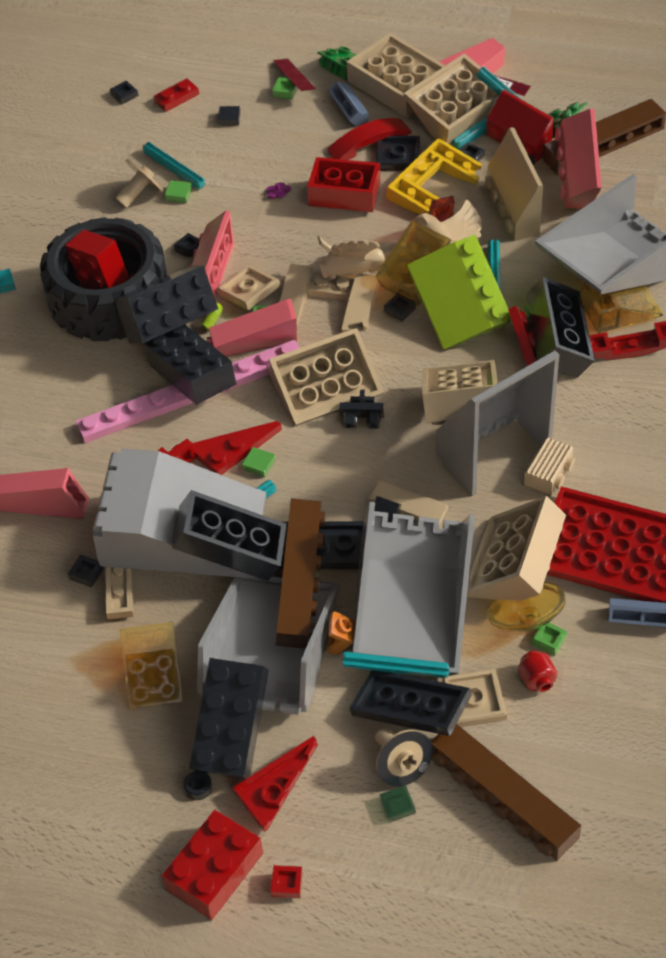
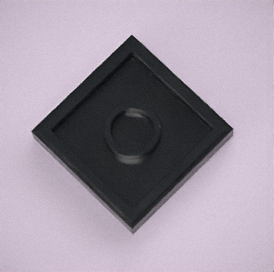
M389 136L377 141L376 163H380V170H405L420 156V136Z

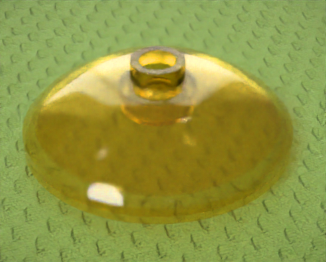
M544 582L540 595L521 601L493 599L487 608L488 620L494 627L508 632L536 630L551 622L560 614L565 606L566 597L561 587L553 583Z

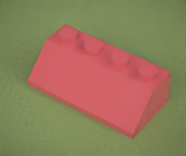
M588 109L562 120L559 128H556L555 139L559 141L557 160H560L561 165L558 177L559 180H562L560 198L564 201V208H584L596 199L602 188L595 109Z
M230 211L223 212L206 224L204 232L200 233L198 249L194 250L193 263L189 265H204L215 298L217 288L221 284L234 246Z

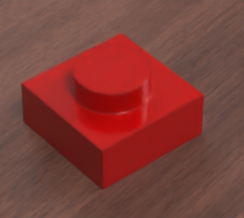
M273 865L271 897L301 899L302 866Z

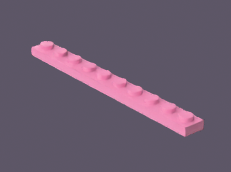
M295 340L233 362L232 366L237 385L229 389L269 375L266 365L270 358L300 347ZM173 385L78 419L75 422L84 443L192 404L193 402Z

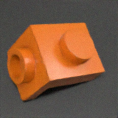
M335 611L330 614L328 653L337 656L354 643V619Z

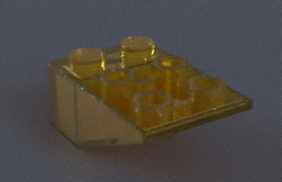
M584 281L581 282L583 307L597 334L663 316L647 285L600 294Z
M173 621L119 629L129 709L183 702L178 646Z

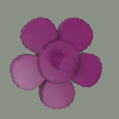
M284 182L275 183V186L267 188V196L270 199L276 197L279 199L284 198L286 193L291 191V186H285Z

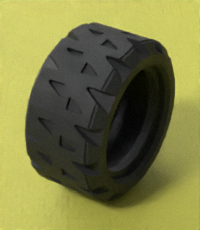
M106 217L89 219V221L77 223L65 229L63 234L55 236L48 244V252L43 253L40 262V276L53 320L59 327H66L69 334L83 339V337L90 338L92 341L107 342L110 339L118 338L121 340L127 338L114 299L168 276L163 247L153 232L142 224H135L131 220L117 217L115 219ZM83 229L116 241L126 270L132 271L135 274L128 281L107 289L91 290L78 287L76 284L79 280L76 278L73 264L68 259L65 245Z

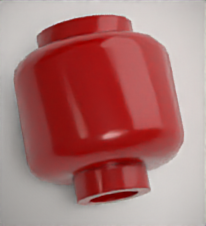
M536 650L530 651L520 659L518 673L528 690L546 692L553 687L558 672L547 653Z

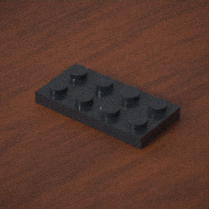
M280 521L286 523L281 567L279 569L284 567L288 521ZM325 521L324 527H319L318 533H323L322 549L317 548L316 554L321 555L320 569H358L363 521Z
M371 670L349 709L352 716L450 736L472 694L469 687L392 672Z

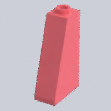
M491 38L439 62L446 66L462 54H465L480 67H486L493 74L504 65V55L506 52L502 44Z
M286 299L209 327L210 337H206V340L225 356L274 347L292 340L297 342V318L292 300Z
M69 468L0 475V511L79 519L85 516L89 497Z

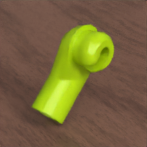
M217 303L218 310L207 314L200 324L207 331H209V327L215 325L222 314L223 308L219 303Z

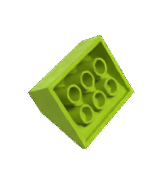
M475 234L453 242L407 265L443 351L503 328L511 321L506 302Z

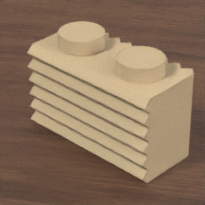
M546 437L525 472L524 485L552 496L555 489H560L563 485L565 472H570L575 463V458L572 457L573 447Z

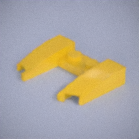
M438 138L387 187L386 199L418 214L427 213L434 216L435 213L441 211L449 212L452 209V205L425 190L422 186L438 170L477 185L480 176L475 174L476 170H481L482 164Z

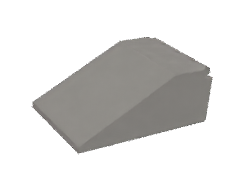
M634 174L535 240L537 247L600 294L666 280V233L661 232L660 228L648 220L645 221L643 216L632 210L635 204L637 176Z
M556 351L551 352L473 397L437 429V453L443 459V466L472 496L476 494L477 458L480 437L484 439L499 430L500 426L504 427L517 419V422L540 445H542L546 437L552 439L559 354Z
M121 449V452H113L110 456L108 471L98 505L99 512L96 513L93 530L96 531L93 532V540L99 565L103 567L252 578L251 575L173 549L172 544L179 505L191 490L261 515L264 513L266 492L160 451Z
M369 502L365 509L362 528L352 652L445 662L449 664L450 673H459L475 515L469 514L462 522L444 520L442 529H438L439 519L418 517L417 526H414V516L394 513L392 515V523L387 522L388 513L374 511L375 502Z
M273 575L268 581L254 576L252 578L234 577L198 644L197 693H200L201 697L203 696L209 658L261 665L269 670L262 710L276 711V708H280L282 713L300 715V712H307L315 692L329 632L330 614L334 612L339 584L319 581L318 593H313L312 600H317L316 616L310 617V623H315V629L311 638L308 639L307 648L304 649L275 646L283 576Z

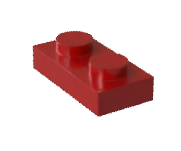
M186 78L153 95L154 102L167 112L198 96L199 88Z

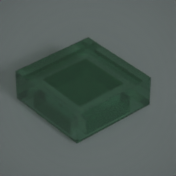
M406 785L379 794L389 823L416 814V808Z

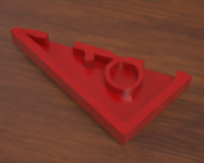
M516 305L508 308L526 364L529 366L538 361L534 348L533 332L530 333L528 326L530 322L525 310L521 311Z
M274 421L194 442L196 459L210 471L223 475L247 457L253 447L259 448L282 430L281 423Z
M314 735L233 787L234 794L264 832L271 826L318 747L317 739Z

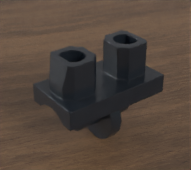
M360 389V396H350V402H340V414L343 417L344 428H357V418H366L367 428L379 429L381 418H384V403H375V396H365V389Z

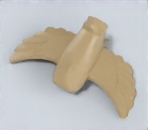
M465 200L453 217L442 222L427 213L418 215L412 222L417 238L404 248L383 253L385 256V268L391 271L393 275L409 277L411 275L407 268L408 264L474 234L477 238L481 237L480 230L482 226L480 223L482 218L478 215L477 209L468 200Z
M320 236L317 237L319 245L328 251L327 257L318 262L324 279L330 277L333 280L337 275L359 274L367 271L373 273L385 263V256L380 249L381 246L375 241L351 240L348 243H335L333 246H330Z

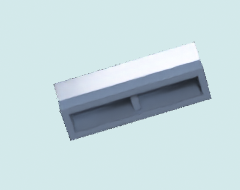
M336 81L328 91L345 116L356 127L367 123L368 112L347 82L340 84Z
M610 598L608 622L666 627V603Z

